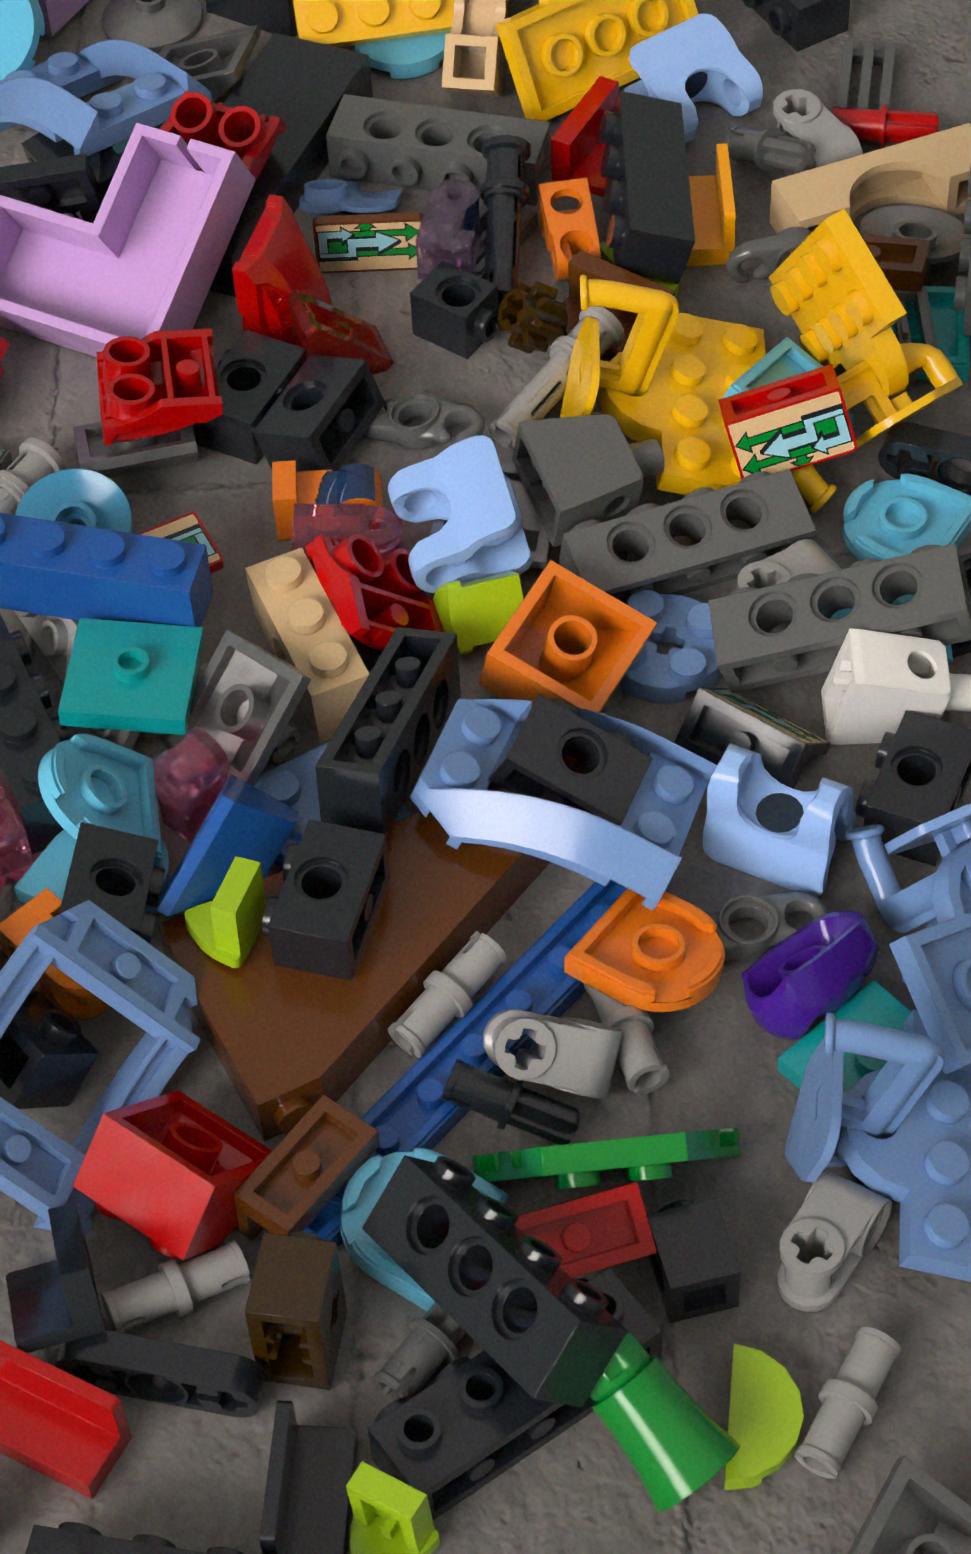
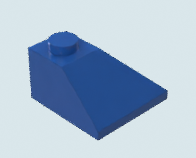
M231 774L171 877L157 911L169 917L213 900L235 856L261 862L263 879L273 863L283 868L289 846L292 843L299 844L302 838V834L293 830L299 812Z

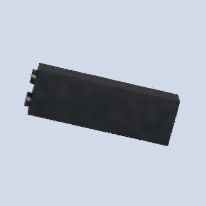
M274 33L226 99L224 104L227 107L247 106L255 110L259 116L264 114L268 118L271 115L279 117L283 120L287 129L284 133L278 135L272 151L253 185L209 289L210 291L236 297L232 268L235 262H239L266 208V200L269 194L282 196L294 214L300 205L299 198L304 195V184L318 179L329 162L326 134L343 94L373 97L369 55Z

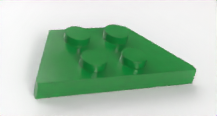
M728 1128L472 1155L474 1173L488 1182L554 1175L555 1189L601 1185L600 1170L624 1168L625 1182L673 1177L671 1163L740 1156L742 1154L739 1128Z

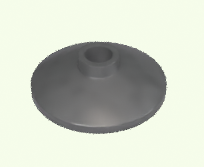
M111 0L102 14L103 30L109 40L134 42L153 52H161L164 46L190 40L198 32L203 21L202 7L198 0Z
M892 205L875 209L864 216L859 232L860 235L930 240L929 264L944 263L959 258L961 238H971V234H963L964 223L958 218L938 209L918 205Z

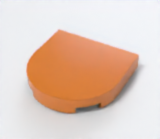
M628 888L565 956L564 973L627 1006L632 1005L640 1010L650 1012L678 1011L700 1003L719 985L725 962L724 945L716 931L717 925L707 913L667 891H664L655 909L651 910L641 905L644 896Z

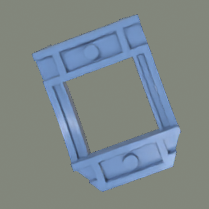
M104 40L84 48L78 54L70 52L53 54L47 61L35 65L29 70L13 71L0 80V132L22 124L39 131L54 142L64 139L73 145L75 155L86 153L88 157L130 138L136 122L150 127L166 122L170 117L172 106L178 98L183 96L184 91L201 93L210 102L212 101L210 90L187 72L146 47L125 40ZM123 76L135 79L134 82L111 92L99 93L86 103L79 99L122 80Z
M458 699L410 795L411 800L426 818L430 811L447 832L449 838L446 844L457 850L461 843L505 848L552 862L605 887L612 880L644 896L641 905L654 910L682 859L679 854L708 781L717 765L640 726L599 712L574 707L582 719L604 731H613L628 737L635 743L637 750L653 758L622 824L618 826L601 817L557 802L521 794L487 790L491 782L488 778L520 715L532 701Z
M90 900L34 926L0 971V1039L18 1009L50 964L146 1031L101 1095L72 1146L0 1097V1190L38 1215L33 1225L34 1228L49 1231L52 1230L48 1209L76 1202L84 1236L89 1234L94 1223L90 1220V1216L95 1208V1201L74 1188L73 1184L103 1113L158 1097L188 1053L195 1051L201 1040L192 1032L190 1008L197 1005L195 977Z

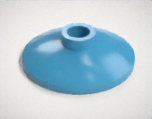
M64 469L41 478L26 491L15 512V515L127 533H132L133 527L131 508L122 490L108 477L87 469Z

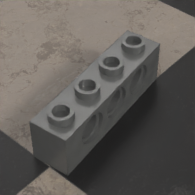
M343 94L326 134L330 177L476 197V186L479 190V198H481L480 187L486 182L487 160L482 155V144L493 136L512 135L526 139L531 145V156L529 160L525 161V183L529 186L530 196L526 204L537 205L538 184L545 182L551 166L550 122Z
M790 469L774 474L761 471L746 476L738 484L718 490L704 487L690 492L679 501L661 506L648 503L632 509L623 517L605 522L593 519L579 523L569 532L563 533L559 563L560 566L627 604L631 595L642 590H652L658 594L681 595L737 579L741 569L749 563L761 561L781 552L797 541L803 539L813 540L816 529ZM741 520L748 523L752 528L739 529L730 524L729 521ZM686 536L697 544L692 546L681 545L673 537ZM620 552H630L638 556L641 560L637 562H626L618 558L615 554Z
M956 543L946 546L925 545L916 548L907 555L881 561L877 559L860 560L846 569L820 575L814 573L800 574L792 577L785 583L759 589L753 587L739 588L733 590L725 597L708 600L717 667L732 693L829 672L849 629H863L939 640L944 646L971 640V597L967 574ZM903 595H915L905 604L892 605L897 598ZM852 608V611L845 617L830 619L837 611ZM791 622L783 631L770 633L776 625Z

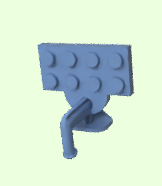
M971 803L925 822L883 845L881 834L885 829L880 824L854 828L845 833V837L852 841L858 864L879 913L892 930L898 933L908 932L937 918V925L906 935L890 943L889 946L929 1038L937 1042L944 1050L943 1071L945 1075L971 1065ZM935 841L943 858L937 871L902 890L886 851L888 855H893Z
M912 1010L903 1023V1031L861 1021L837 1019L833 1013H827L825 1018V1037L810 1057L804 1073L786 1139V1160L802 1181L814 1183L826 1167L848 1166L852 1174L873 1192L900 1203L899 1267L971 1282V1065L945 1075L943 1071L944 1050L942 1046L929 1038L917 1010ZM844 1052L887 1061L882 1069L865 1074L850 1092L843 1091Z

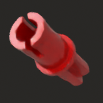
M882 104L881 109L841 108L840 106H834L833 115L841 123L851 128L859 141L879 142V147L885 148L886 142L902 143L939 132V116L935 112L888 110V104Z

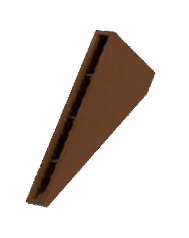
M562 754L563 761L570 770L583 774V768L576 758L568 754ZM490 782L487 790L509 792L493 782ZM420 811L394 822L386 835L390 876L352 981L274 965L270 937L263 935L262 928L243 965L240 968H231L211 958L200 949L186 928L184 913L158 924L164 955L195 977L197 1005L191 1009L263 1141L265 1142L282 1133L288 1134L323 1094L337 1102L392 1040L388 1033L389 1026L396 1022L425 990L424 980L434 970L442 972L470 941V937L476 931H479L480 934H487L550 862L528 854L482 844L461 843L457 850L446 844L449 835L430 811L426 818ZM283 871L263 879L266 903L271 896H280L285 883L283 881Z

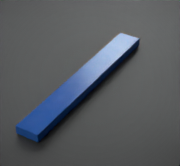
M612 880L608 882L606 887L594 882L473 1004V1007L463 1018L460 1017L360 1118L379 1131L380 1145L366 1161L377 1155L381 1157L394 1152L413 1151L414 1148L432 1150L470 1111L467 1108L441 1100L456 1059L497 1077H503L506 1074L490 1060L483 1047V1032L488 1021L495 1014L506 1009H521L560 1018L586 990L583 982L564 973L565 956L626 891V887ZM522 1032L519 1039H508L505 1048L516 1057L519 1049H530L532 1039ZM350 1179L303 1232L317 1235L325 1241L336 1242L337 1247L343 1242L339 1217L344 1192Z

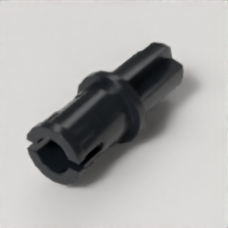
M459 1059L455 1061L441 1100L444 1102H450L462 1108H467L497 1121L498 1129L504 1130L508 1124L559 1145L570 1144L580 1122V1112L577 1108L522 1087L523 1080L515 1079L512 1082L500 1076L497 1077Z

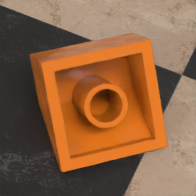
M550 560L487 652L478 685L501 699L533 701L540 694L547 699L561 700L573 707L600 713L655 630L657 622Z

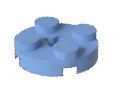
M652 590L638 591L630 596L627 605L657 622V625L619 685L628 694L636 698L661 704L686 701L687 692L695 691L702 686L704 688L714 687L721 679L722 674L717 667L709 603H701L681 595L658 594ZM669 642L680 647L671 648L668 654L657 652V644Z

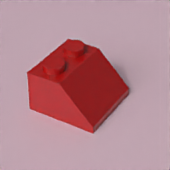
M177 1090L103 1113L73 1187L94 1200L96 1209L103 1215L114 1220L125 1221L149 1237V1243L158 1252L169 1257L186 1260L220 1246L238 1225L233 1193L272 1150Z

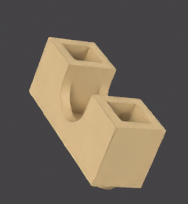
M454 0L450 34H445L442 88L448 93L502 97L505 53L495 23L508 18L509 0Z
M301 547L246 567L245 570L254 616L274 655L284 654L289 664L311 678L299 704L319 743H322L333 737L366 681L369 672L349 634L341 625L336 611Z

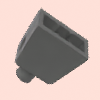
M609 414L519 422L512 461L553 547L562 545L563 533L569 532L579 523L593 519L605 522L626 516L628 512L638 506L644 483L643 478L661 474L664 471V456L656 439H649L628 444L616 418Z

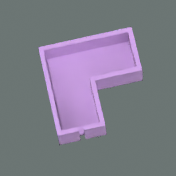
M136 122L94 223L0 195V326L97 357L96 352L103 351L109 341L118 337L131 336L142 339L153 331L193 329L256 179L235 151L191 138L187 145L181 135Z

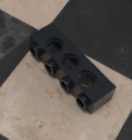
M396 628L315 766L321 822L387 835L431 754L455 703L461 698L456 633Z
M404 1155L362 1229L533 1399L583 1407L628 1332L623 1325L605 1310L609 1303L608 1299L590 1284L576 1278H571L559 1267L563 1261L562 1256L548 1244L534 1237L526 1236L515 1226L519 1219L517 1214L502 1202L482 1195L472 1185L476 1178L466 1167L444 1156H438L434 1163Z

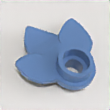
M319 179L304 184V195L299 198L301 210L311 213L312 219L317 216L344 215L343 211L360 214L382 213L397 207L401 199V189L385 192H366L359 190V185L352 179Z

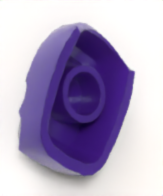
M836 911L823 915L777 944L742 973L747 1005L755 1022L765 1032L786 1040L799 1039L808 1030L816 1017H824L827 1013H832L846 1003V999H849L864 983L866 977L869 976L875 966L877 952L880 949L862 913Z

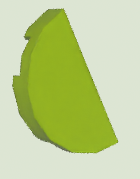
M735 1343L733 1346L728 1434L740 1444V1449L726 1464L724 1491L754 1488L762 1484V1478L778 1471L787 1459L790 1461L797 1450L804 1421L800 1390L786 1368L761 1350Z

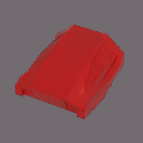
M184 91L183 96L178 98L172 106L170 117L159 129L181 135L187 145L191 138L235 151L253 177L257 179L278 135L284 133L287 126L281 118L272 115L268 118L264 114L259 116L250 107L237 106L230 108L222 102H218V104L210 102L201 93Z
M269 194L266 200V208L239 262H235L232 268L238 312L243 316V332L249 330L307 350L317 344L331 314L333 305L321 270L295 220L291 207L282 196Z
M212 328L153 331L142 339L131 336L118 337L109 341L102 352H96L103 443L105 446L122 441L166 434L195 423L208 422L223 415L222 396L219 395L214 360Z
M321 534L305 546L310 563L336 611L341 625L350 635L366 646L383 651L397 627L444 632L432 598L416 586L408 563L410 551L398 548L383 558L375 544L361 534H353L341 543L337 540L331 541L330 537Z

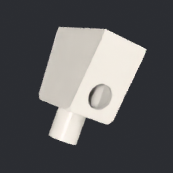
M849 629L821 689L826 740L831 743L830 745L881 743L886 731L896 734L906 710L940 720L944 711L971 712V674L949 673L946 646L939 640L863 629Z

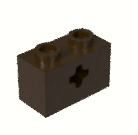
M291 1232L286 1236L264 1233L245 1308V1317L255 1362L263 1366L268 1372V1382L330 1390L347 1316L336 1242L325 1241L321 1237L308 1232Z

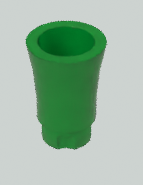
M627 1332L589 1395L594 1401L591 1408L611 1432L634 1467L657 1512H662L688 1497L717 1474L740 1449V1444L701 1409L674 1379L657 1355L650 1357L647 1350L642 1347L638 1340L630 1332Z

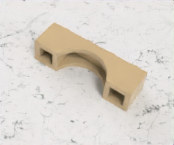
M963 124L773 180L771 184L770 224L776 233L791 227H803L813 232L824 219L845 208L853 222L865 211L887 204L925 206L941 210L953 216L965 213L966 200H971V197H968L971 166V124Z

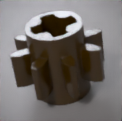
M538 281L533 286L521 282L518 289L511 290L505 295L499 307L498 321L500 330L511 334L508 346L529 354L533 349L545 353L548 350V346H551L557 337L564 335L568 325V313L566 304L555 300L558 294L557 288Z

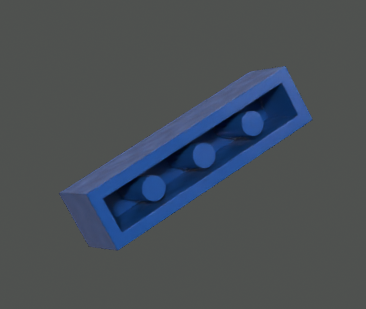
M0 513V608L78 621L79 618L193 627L202 626L213 594L207 546L205 544Z

